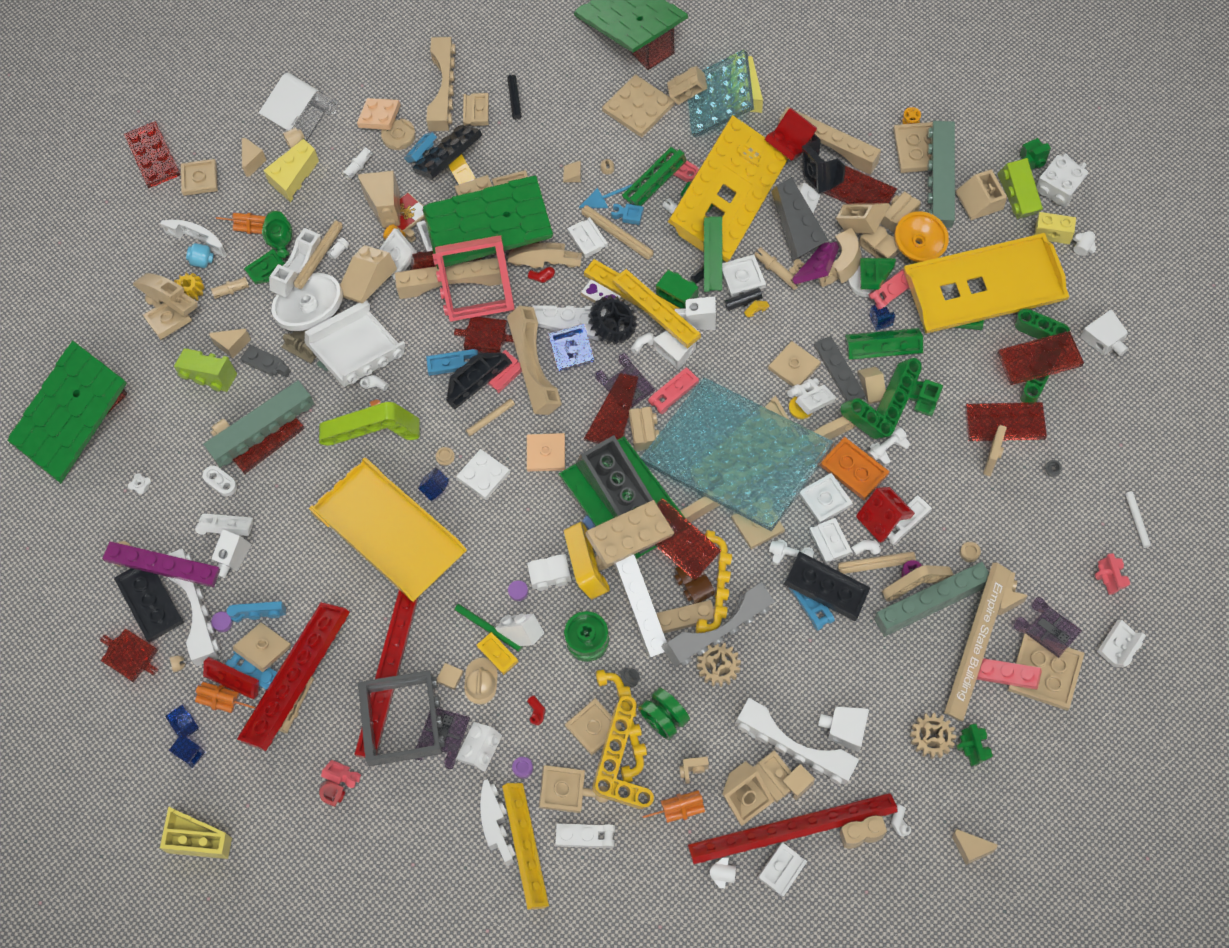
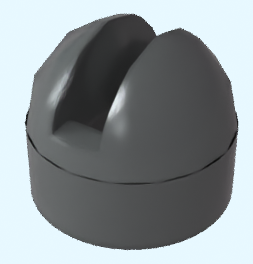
M1050 460L1046 464V472L1051 477L1058 476L1062 471L1061 463L1057 460ZM1052 466H1056V472H1052Z

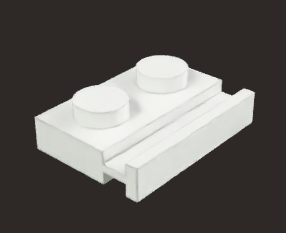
M590 217L584 222L581 221L567 228L568 234L585 258L601 251L604 247H608V243Z
M836 518L809 528V532L825 564L852 554V550Z
M782 842L757 878L783 897L807 861Z

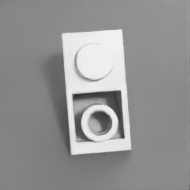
M534 614L506 615L495 628L497 632L519 646L534 645L544 634Z

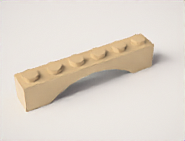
M431 37V57L433 63L442 73V83L437 96L427 106L426 122L429 131H449L450 124L453 123L450 110H453V99H451V96H454L452 82L455 81V75L452 68H455L453 54H456V45L452 44L451 37Z
M787 107V108L785 109V111L783 112V114H782L781 117L779 118L778 124L780 123V121H781L782 118L784 117V115H785V113L787 112V110L789 109V107ZM796 111L817 127L815 134L820 138L821 144L841 154L856 169L871 175L879 163L880 149Z
M498 258L464 262L445 267L448 284L476 283L487 286L502 284ZM437 267L396 272V289L399 298L418 297L424 292L442 286V282H438L436 271H439Z
M519 305L507 316L533 412L534 414L550 415L562 403L557 388L547 380L539 364L536 345L538 320L534 307Z

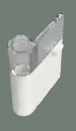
M285 73L259 111V114L287 131L293 128L300 129L305 137L304 140L308 141L325 114L328 116L335 114L338 105L337 101L294 75Z

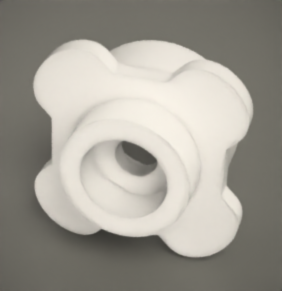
M137 473L134 475L133 481L128 484V488L135 490L138 494H143L148 490L151 480Z

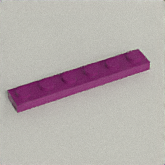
M109 541L102 558L108 563L213 588L220 573V568L217 566Z

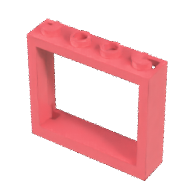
M501 235L435 247L436 253L432 255L434 265L439 267L436 275L438 282H442L443 288H440L441 299L446 301V305H443L445 315H449L450 322L515 310ZM495 246L505 300L453 309L443 256Z

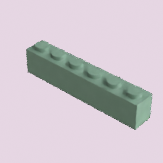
M933 121L932 126L928 128V138H931V144H928L927 153L931 156L927 165V170L930 171L927 181V187H930V193H928L927 197L930 209H928L927 213L940 219L946 228H952L955 221V121Z
M297 380L203 445L220 468L228 465L234 458L246 453L250 447L262 442L271 433L277 432L281 426L293 421L302 412L308 411L314 405L312 397Z
M980 562L878 611L874 620L884 637L983 590L989 572L983 562Z

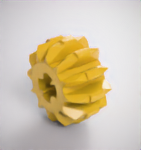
M186 272L185 276L179 275V280H174L175 283L184 288V293L192 299L198 301V296H203L204 284L202 279L196 276V274L191 273L189 275Z

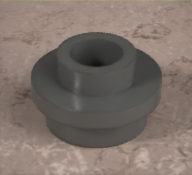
M626 668L621 672L622 682L626 686L633 688L638 684L640 676L634 668Z

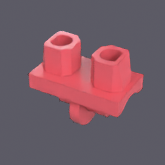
M1114 553L1098 561L1099 572L1095 574V578L1103 580L1109 595L1115 594L1130 585L1129 578L1121 576L1120 570L1124 568L1122 558H1115Z

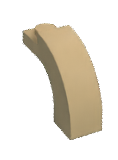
M852 228L835 236L841 250V255L833 262L829 275L818 278L822 288L838 279L841 283L846 282L859 268L862 254L858 238Z

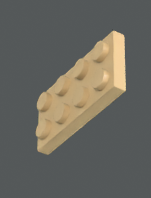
M652 500L587 530L585 535L606 568L673 536L674 531L655 501Z

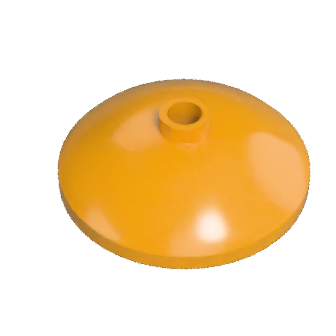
M921 211L911 212L902 217L895 228L894 237L898 249L903 255L913 261L923 262L939 258L947 249L949 242L948 231L943 222L930 213Z

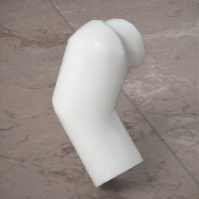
M647 333L639 336L630 350L638 354L644 344L653 345L654 334Z
M376 375L367 376L360 380V386L365 389L378 387L382 391H386L389 386L387 382Z
M862 540L851 547L854 556L865 550H870L873 555L881 552L880 544L877 541Z
M897 805L898 812L893 813L891 825L898 835L904 837L911 833V827L907 826L903 820L906 808Z

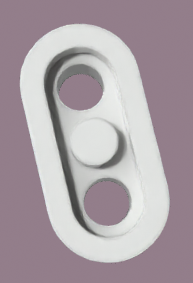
M209 466L204 470V481L219 494L227 497L236 492L237 484L234 479L219 467Z

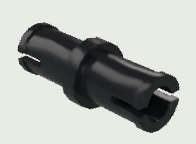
M758 287L746 293L741 292L738 296L724 300L727 310L730 311L740 306H748V303L763 299V296Z

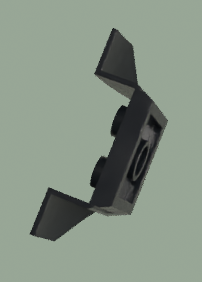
M814 134L812 141L802 146L803 177L820 194L844 182L845 165L838 158L827 162L821 159L819 156L821 140Z

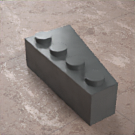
M792 177L780 183L771 191L777 212L781 218L782 229L785 231L786 242L791 251L792 262L828 241Z

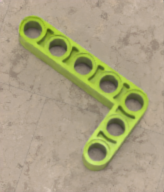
M384 402L320 423L319 443L330 446L386 428L406 440H416L420 437V419L394 402Z

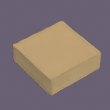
M445 663L437 677V682L455 690L464 672Z

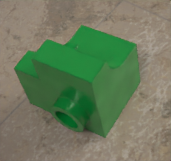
M1036 138L1023 144L1019 155L1022 159L1028 158L1030 168L1033 170L1041 168L1047 163L1051 147L1048 143L1043 144Z
M927 379L923 382L916 381L909 400L917 402L914 411L932 417L942 393L943 385Z

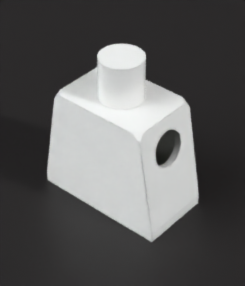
M715 297L687 299L686 309H675V312L696 329L716 330Z
M1109 310L1085 327L1081 334V338L1103 355L1114 350L1119 356H1122L1128 350V347L1123 343L1128 334L1127 330L1112 310Z
M666 330L653 339V348L679 370L696 349V342L687 349Z
M222 530L212 556V560L217 562V567L220 568L218 576L225 578L229 569L238 571L252 544L239 535Z
M835 707L833 717L824 714L820 715L818 726L830 729L829 740L859 752L862 746L869 709Z

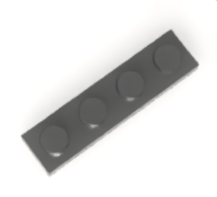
M832 336L815 342L814 347L845 401L856 398L865 399L864 391Z

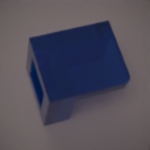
M871 305L869 317L875 330L878 331L893 326L895 313H890L887 307L877 310L876 305Z
M435 467L423 477L418 489L430 501H433L445 491L449 479Z
M183 704L165 716L177 736L182 740L199 730V726Z
M183 734L177 738L168 750L191 768H194L205 753L199 745Z

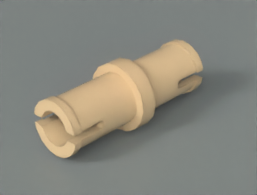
M246 277L232 282L226 281V284L211 288L214 299L228 294L233 295L236 291L249 288Z

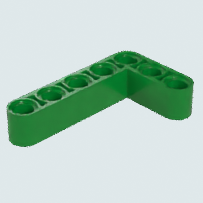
M1022 309L1016 318L1015 328L1024 334L1046 342L1020 398L1024 405L1033 406L1037 403L1070 334V328L1033 310Z
M911 358L897 365L877 411L862 399L856 398L846 401L841 405V414L873 439L891 436L922 369L921 362L917 358Z

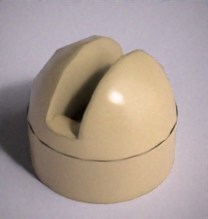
M605 159L601 162L600 168L603 174L609 175L614 172L615 168L612 160Z
M182 656L170 657L173 673L185 667V663H179L184 660Z

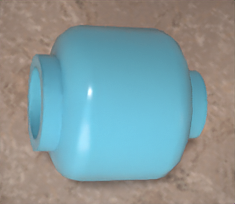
M194 243L191 247H188L186 260L189 261L191 266L206 268L208 263L212 264L214 253H211L209 246Z

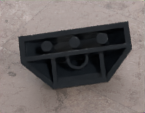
M479 352L477 355L472 356L465 365L459 367L450 376L446 401L454 410L457 409L512 364V361L505 353Z

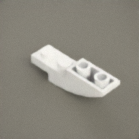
M487 779L483 782L480 801L484 835L490 850L499 848L506 866L514 863L512 857L516 854L512 845H507L504 838L507 837V833L503 824L499 826V824L506 821L503 815L507 814L503 803L498 804L495 796L499 794L495 784L490 785Z

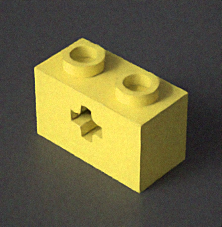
M1039 212L1035 223L1034 235L1045 233L1050 242L1070 244L1075 233L1076 217Z

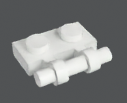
M817 378L807 379L803 384H797L787 392L789 397H798L795 402L807 415L833 403L836 399L825 385L818 386L819 381Z

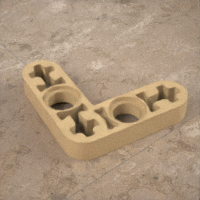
M924 565L885 588L882 593L887 602L893 601L922 583L936 584L954 574L951 568L947 566Z

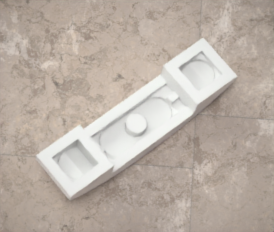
M183 220L161 221L160 224L165 233L181 239L183 234L205 242L210 247L211 252L222 257L227 256L218 238L204 227Z

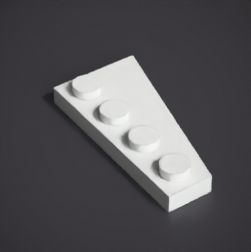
M532 306L538 320V327L599 340L600 336H595L596 331L590 330L593 325L588 324L590 320L588 314L591 312L590 308L592 306H585V308H574V306H566V308ZM606 309L601 311V316L605 315Z

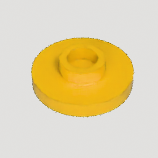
M798 397L792 398L789 403V412L793 417L806 419L812 415V413L807 415L795 402Z

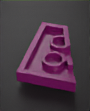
M837 241L832 243L826 242L819 246L792 278L794 284L828 276L839 249Z

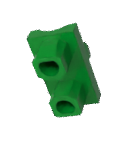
M971 724L968 728L961 731V743L956 745L958 751H964L965 757L969 758L971 767L977 766L993 757L991 748L982 746L981 741L987 739L985 728H977V724Z

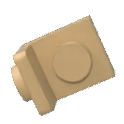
M708 756L683 759V766H679L681 779L685 778V784L690 783L689 771H693V774H700L709 769Z

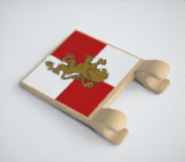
M407 192L400 198V225L397 227L405 232V237L408 241L413 242L416 240V237L411 228L424 219L423 205Z

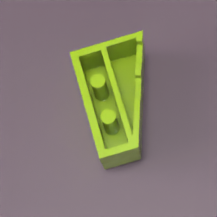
M1028 158L1007 163L997 175L1012 206L1013 213L1017 219L1038 214L1043 210Z
M183 349L174 365L179 377L185 380H194L195 383L202 386L204 384L208 385L215 391L222 390L228 392L237 373L227 356H223L220 359L215 358L216 355L212 353L209 356L202 355L201 351Z

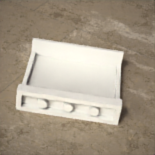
M367 301L363 304L358 303L305 331V344L343 387L354 384L358 379L370 375L373 371L386 366L394 359H399L405 351V342L398 343L370 313V304Z

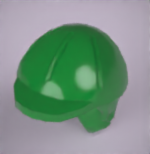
M271 211L265 217L262 226V236L267 245L277 250L276 255L285 259L290 255L286 246L292 239V227L282 212Z

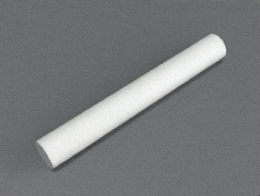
M1127 492L1125 495L1143 548H1148L1151 546L1136 499L1133 492Z

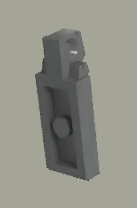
M251 344L240 358L243 363L272 377L277 374L288 377L291 373L289 367L284 365L285 362L281 358Z

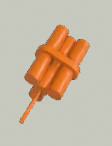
M233 212L232 219L216 217V219L233 221V231L247 232V234H262V226L266 216L255 215L249 212L247 214Z
M202 682L201 686L198 685L196 688L197 696L195 702L209 706L212 710L216 711L219 709L232 713L235 703L255 709L254 706L237 702L239 693L226 689L223 685L216 686Z
M699 790L684 795L676 794V797L661 801L662 811L642 817L646 818L664 812L667 823L679 819L687 820L690 816L705 812L702 795Z

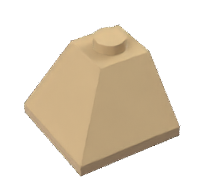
M746 761L729 773L722 795L739 824L743 826L772 804L774 799L758 771Z

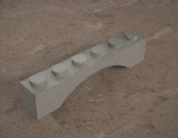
M761 582L739 596L732 616L720 628L705 633L683 632L661 647L674 667L680 663L682 666H685L693 660L691 656L697 653L700 656L708 651L707 646L713 643L714 646L725 640L723 635L726 633L731 636L740 630L738 627L740 624L744 623L746 626L755 620L754 615L757 613L762 616L771 610L769 606L774 603V600Z

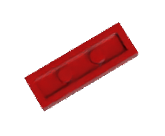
M210 657L204 661V677L253 700L258 696V679Z

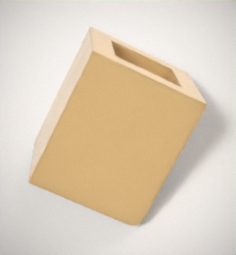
M800 764L783 780V783L794 793L793 798L797 800L814 784L815 778Z

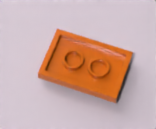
M846 437L820 462V466L829 474L832 473L838 481L864 501L890 472Z

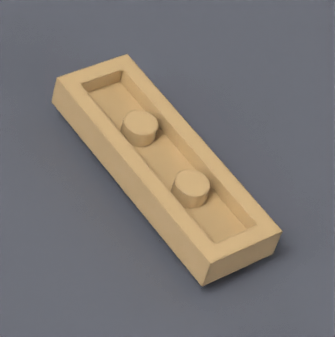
M711 600L656 613L663 634L696 626L698 618L707 620V623L714 621V609Z

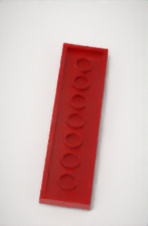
M322 602L319 604L239 734L238 741L263 751L268 749L289 712L293 709L298 697L304 691L318 664L325 656L329 646L336 638L341 626L345 623L350 613L346 608Z

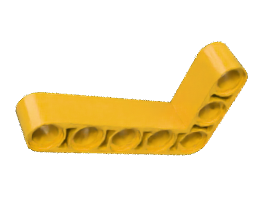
M624 696L615 705L592 789L595 795L637 809H645L654 801L651 790L616 779L636 710V701L630 696ZM627 702L630 705V711H624L621 708V703ZM618 721L622 722L625 730H617L615 723ZM611 741L619 744L618 751H613L610 748ZM605 761H610L613 764V771H607L604 768ZM600 781H604L608 785L606 792H602L599 789L598 783ZM620 787L627 790L628 795L626 798L619 796L618 789ZM640 793L647 796L646 804L639 802L638 795Z

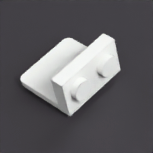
M1057 155L1040 176L1036 186L1037 191L1042 196H1046L1056 204L1066 208L1071 201L1073 193L1088 175V171L1065 157Z

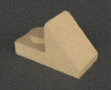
M1014 572L1010 573L997 613L998 615H1002L1024 603L1028 596L1015 592L1017 580H1014Z

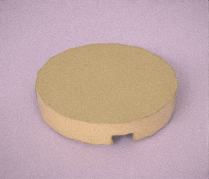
M395 119L391 130H381L383 143L392 150L406 149L414 142L416 136L414 126L406 119Z

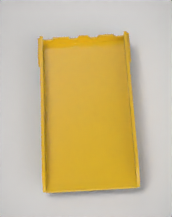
M366 457L362 459L358 466H355L348 472L343 480H339L331 491L326 492L314 506L311 505L309 508L316 519L323 522L327 527L330 526L412 602L467 551L453 534L390 481Z

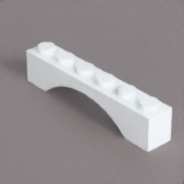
M183 549L166 554L193 561L191 555L186 554ZM168 577L172 582L185 590L191 602L192 626L186 641L191 661L197 667L204 664L208 657L214 660L218 659L217 651L220 650L217 640H214L212 636L215 631L212 623L207 620L209 611L207 606L202 603L201 599L204 598L201 588H198L196 583Z
M634 555L629 556L614 565L629 599L648 657H653L665 652L661 646L667 642Z
M748 698L735 722L741 731L753 733L759 741L763 743L769 742L780 753L792 755L796 762L808 764L814 772L821 775L824 773L830 777L832 782L838 785H845L849 781L859 761L858 758L842 749L832 751L816 750L796 743L777 727L767 707Z

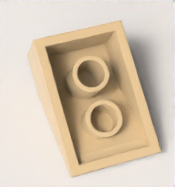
M366 245L361 247L352 257L340 284L343 298L363 304L397 270L390 253Z

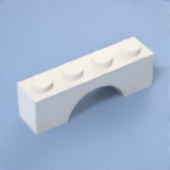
M306 228L302 230L295 241L288 261L283 266L278 264L269 276L270 291L287 297L294 287V280L319 245L320 234Z

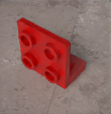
M789 108L775 131L769 133L764 140L793 161L800 157L802 146L811 140L817 131V127L795 110Z
M890 487L876 488L858 512L856 518L881 543L885 541L900 520L911 519L915 513Z

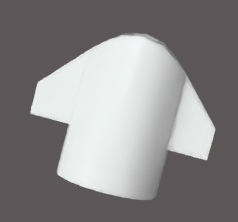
M1089 231L1074 235L1072 239L1077 243L1073 250L1076 254L1086 256L1088 252L1091 254L1095 252L1094 232Z
M724 857L710 869L711 878L719 888L725 889L726 882L734 883L736 866L728 865L729 858Z

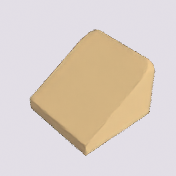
M581 161L564 166L563 182H581Z

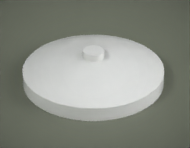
M313 273L302 289L294 286L287 297L279 294L275 296L271 308L272 315L278 325L284 329L291 331L311 329L328 320L336 313L342 303V289L334 277L324 273Z

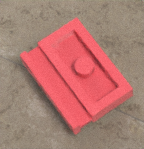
M506 350L502 353L506 354L512 361V364L487 383L498 393L522 372L518 360Z

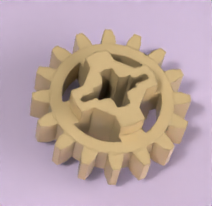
M723 643L722 647H719L717 644L714 648L708 645L707 648L709 650L697 658L699 662L697 669L701 670L699 676H705V683L709 680L712 681L713 687L716 683H719V686L722 687L723 682L730 685V678L736 680L737 675L735 673H740V668L737 666L741 665V660H736L738 652L732 653V646L726 649V643ZM727 655L731 661H728L725 656ZM721 659L722 665H720V667H718V670L716 671V665ZM706 666L712 671V674L707 671Z
M933 713L932 717L929 718L927 714H924L923 720L917 718V724L912 726L914 731L910 733V737L915 739L912 740L911 744H917L915 751L922 750L923 757L928 753L931 759L934 758L935 754L942 758L943 752L948 755L950 752L949 748H953L955 745L952 741L956 739V735L951 734L955 731V727L949 728L951 721L944 722L943 715L940 718H936V714ZM920 730H921V733L923 734V739H922V740L920 739ZM938 732L937 737L928 740L930 734L933 735ZM944 732L946 733V736H947L946 742H945V739L943 738V733H944Z

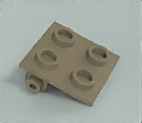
M307 330L293 331L292 334L285 333L283 335L285 343L281 348L311 364L317 356L305 344V331Z

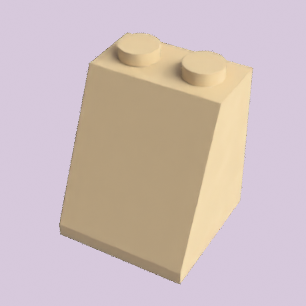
M394 171L358 174L365 199L383 228H387L391 224L399 226L400 191Z

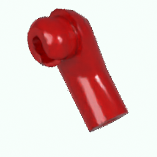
M547 267L540 272L530 270L528 278L545 283L554 277L555 269Z
M533 695L527 700V703L533 709L529 720L533 725H540L544 721L546 710L536 696Z

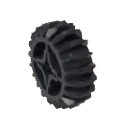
M611 295L607 298L604 296L597 300L590 308L588 324L593 325L590 330L596 331L595 336L599 335L601 337L600 341L606 339L607 344L611 342L614 345L624 343L635 332L634 328L637 326L635 322L637 316L633 315L635 310H630L631 304L626 305L625 299L619 301L618 296L614 299ZM606 309L605 315L601 316V311ZM621 324H624L623 331H619Z

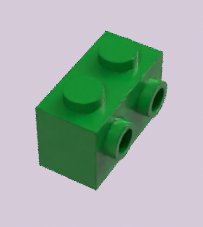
M667 270L656 284V295L680 309H686V300L697 298L699 287L694 282L682 278L679 273Z

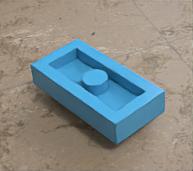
M433 132L424 134L404 159L411 163L423 158V153L434 145L433 141L437 136Z

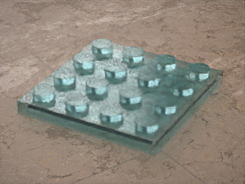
M744 49L702 70L706 77L708 89L688 99L691 134L695 138L727 123L732 115L737 118L754 110L748 53Z

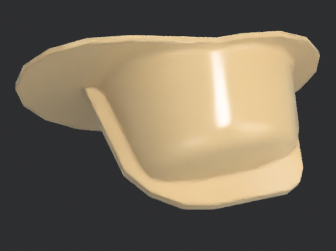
M477 658L471 661L465 673V695L471 702L479 705L491 701L497 689V668L487 658Z

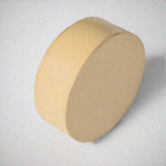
M966 542L960 549L961 558L970 563L978 560L981 554L980 547L974 542Z

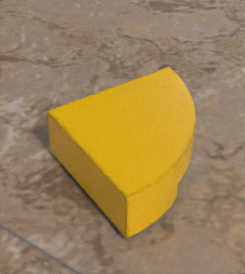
M755 300L744 313L746 317L755 316L754 313L760 310L764 312L768 309L769 304L767 301Z

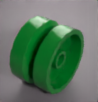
M589 611L579 612L573 615L566 623L564 635L567 649L577 660L584 662L596 661L608 650L610 642L608 627L600 615Z
M659 687L651 694L652 701L645 700L638 707V710L646 722L666 740H671L677 734L676 726L684 727L690 721V717L682 705L670 693Z

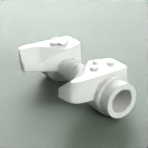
M895 427L893 434L881 445L878 443L872 444L867 454L874 460H878L881 465H888L890 459L886 450L890 446L896 444L904 449H908L910 443L906 439L905 431L900 427Z
M779 539L778 541L771 542L769 552L774 554L772 559L773 565H779L785 555L796 557L799 550L787 547V542ZM807 547L800 551L813 558L814 551L812 548Z

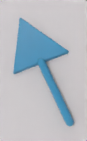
M633 184L603 196L597 188L579 208H584L585 205L591 208H608L604 200L605 198L628 190Z

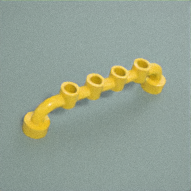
M706 530L704 545L712 547L713 543L720 547L715 607L713 611L714 621L711 624H707V620L698 618L695 633H705L718 629L722 618L726 619L728 607L723 606V600L727 601L729 596V589H725V583H729L731 572L726 571V565L731 564L732 554L728 553L725 540L716 536L715 531Z
M604 669L596 671L599 687L607 685V681H613L616 684L619 700L624 696L631 697L630 687L624 686L621 677L612 672L605 673ZM622 702V709L627 712L630 711V705L627 702ZM632 721L628 737L631 741L636 766L630 769L629 765L620 767L622 779L625 782H632V777L641 773L644 767L643 756L647 755L645 744H640L638 736H642L640 725L634 724V721Z

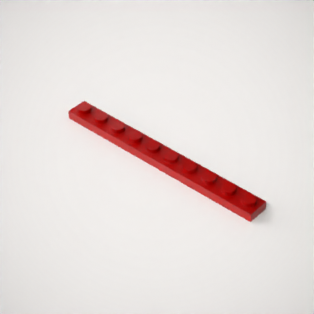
M400 590L397 595L375 679L398 676L418 602V598L412 602ZM394 689L372 692L370 695L376 755ZM361 728L354 755L365 758L363 730Z
M891 793L688 844V848L694 865L842 827L850 822H862L871 816H887L897 813L898 809Z

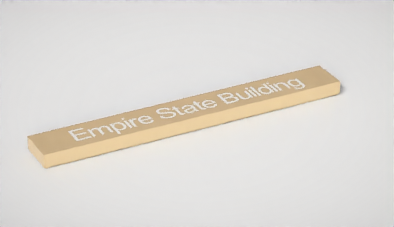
M992 563L944 712L958 721L964 720L1011 573L1010 570L999 563Z

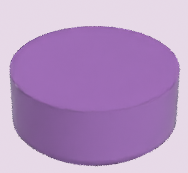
M517 580L509 585L508 593L512 600L522 601L528 595V588L523 581Z
M218 612L212 617L211 623L216 631L226 632L231 628L233 621L226 612Z
M519 757L513 762L512 770L516 777L525 779L532 774L533 764L529 758Z

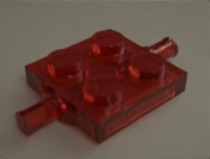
M473 317L470 318L466 329L455 328L454 336L465 337L464 350L475 349L478 352L501 353V348L505 341L514 342L512 335L506 334L507 320Z
M126 628L114 640L107 635H103V638L100 639V642L108 646L106 654L100 661L134 683L144 670L152 676L157 673L158 668L149 663L158 650Z

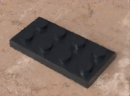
M459 125L454 129L453 133L444 137L438 146L430 149L424 158L419 159L412 169L416 174L433 179L483 134L480 129Z
M800 551L783 584L853 621L857 620L870 590V587Z
M130 568L114 577L148 643L184 623L158 574Z

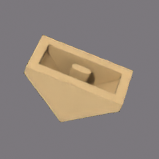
M242 138V168L246 177H249L266 161V157L262 149L248 139Z
M247 329L210 333V338L214 345L231 358H234L251 341Z
M876 366L858 370L857 373L868 405L881 402L886 391L883 373Z
M958 829L955 830L952 836L966 865L992 854L998 846L995 843Z

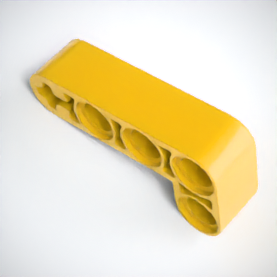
M580 521L564 529V535L576 582L581 590L593 600L609 592L610 587L605 577L598 570L593 547L585 535L587 528Z

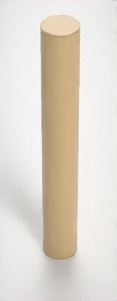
M509 399L466 430L468 436L470 437L514 406V401Z

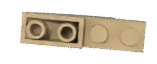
M535 243L510 251L508 262L513 265H529L532 268H543L544 261L554 265L559 263L566 264L568 267H580L582 253L564 250V243Z
M146 273L133 282V286L157 303L164 302L184 317L198 307L197 302L184 293L183 287L163 276Z

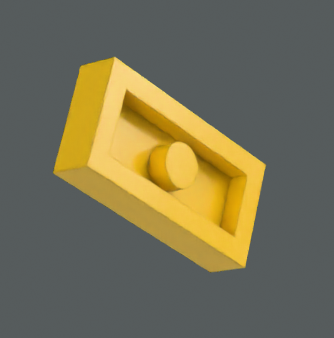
M492 632L476 645L503 675L518 663V659Z

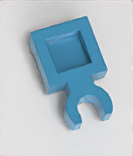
M613 204V210L618 212H611V218H622L624 223L640 225L644 207L626 204V207L623 208L619 204Z

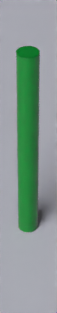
M456 605L454 609L456 612L487 632H492L499 640L516 651H521L523 646L517 645L497 632L496 627L462 605Z

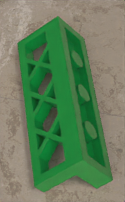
M670 147L622 197L629 204L642 206L687 161L684 152L680 149L676 151ZM671 154H673V156L667 161V158Z
M722 216L704 217V292L722 290Z
M919 328L845 335L849 360L923 353V334Z

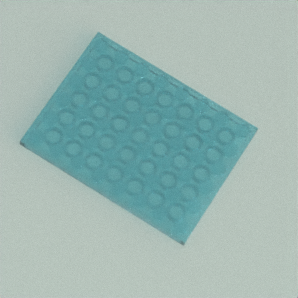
M704 377L640 459L645 465L772 532L833 448L834 442Z

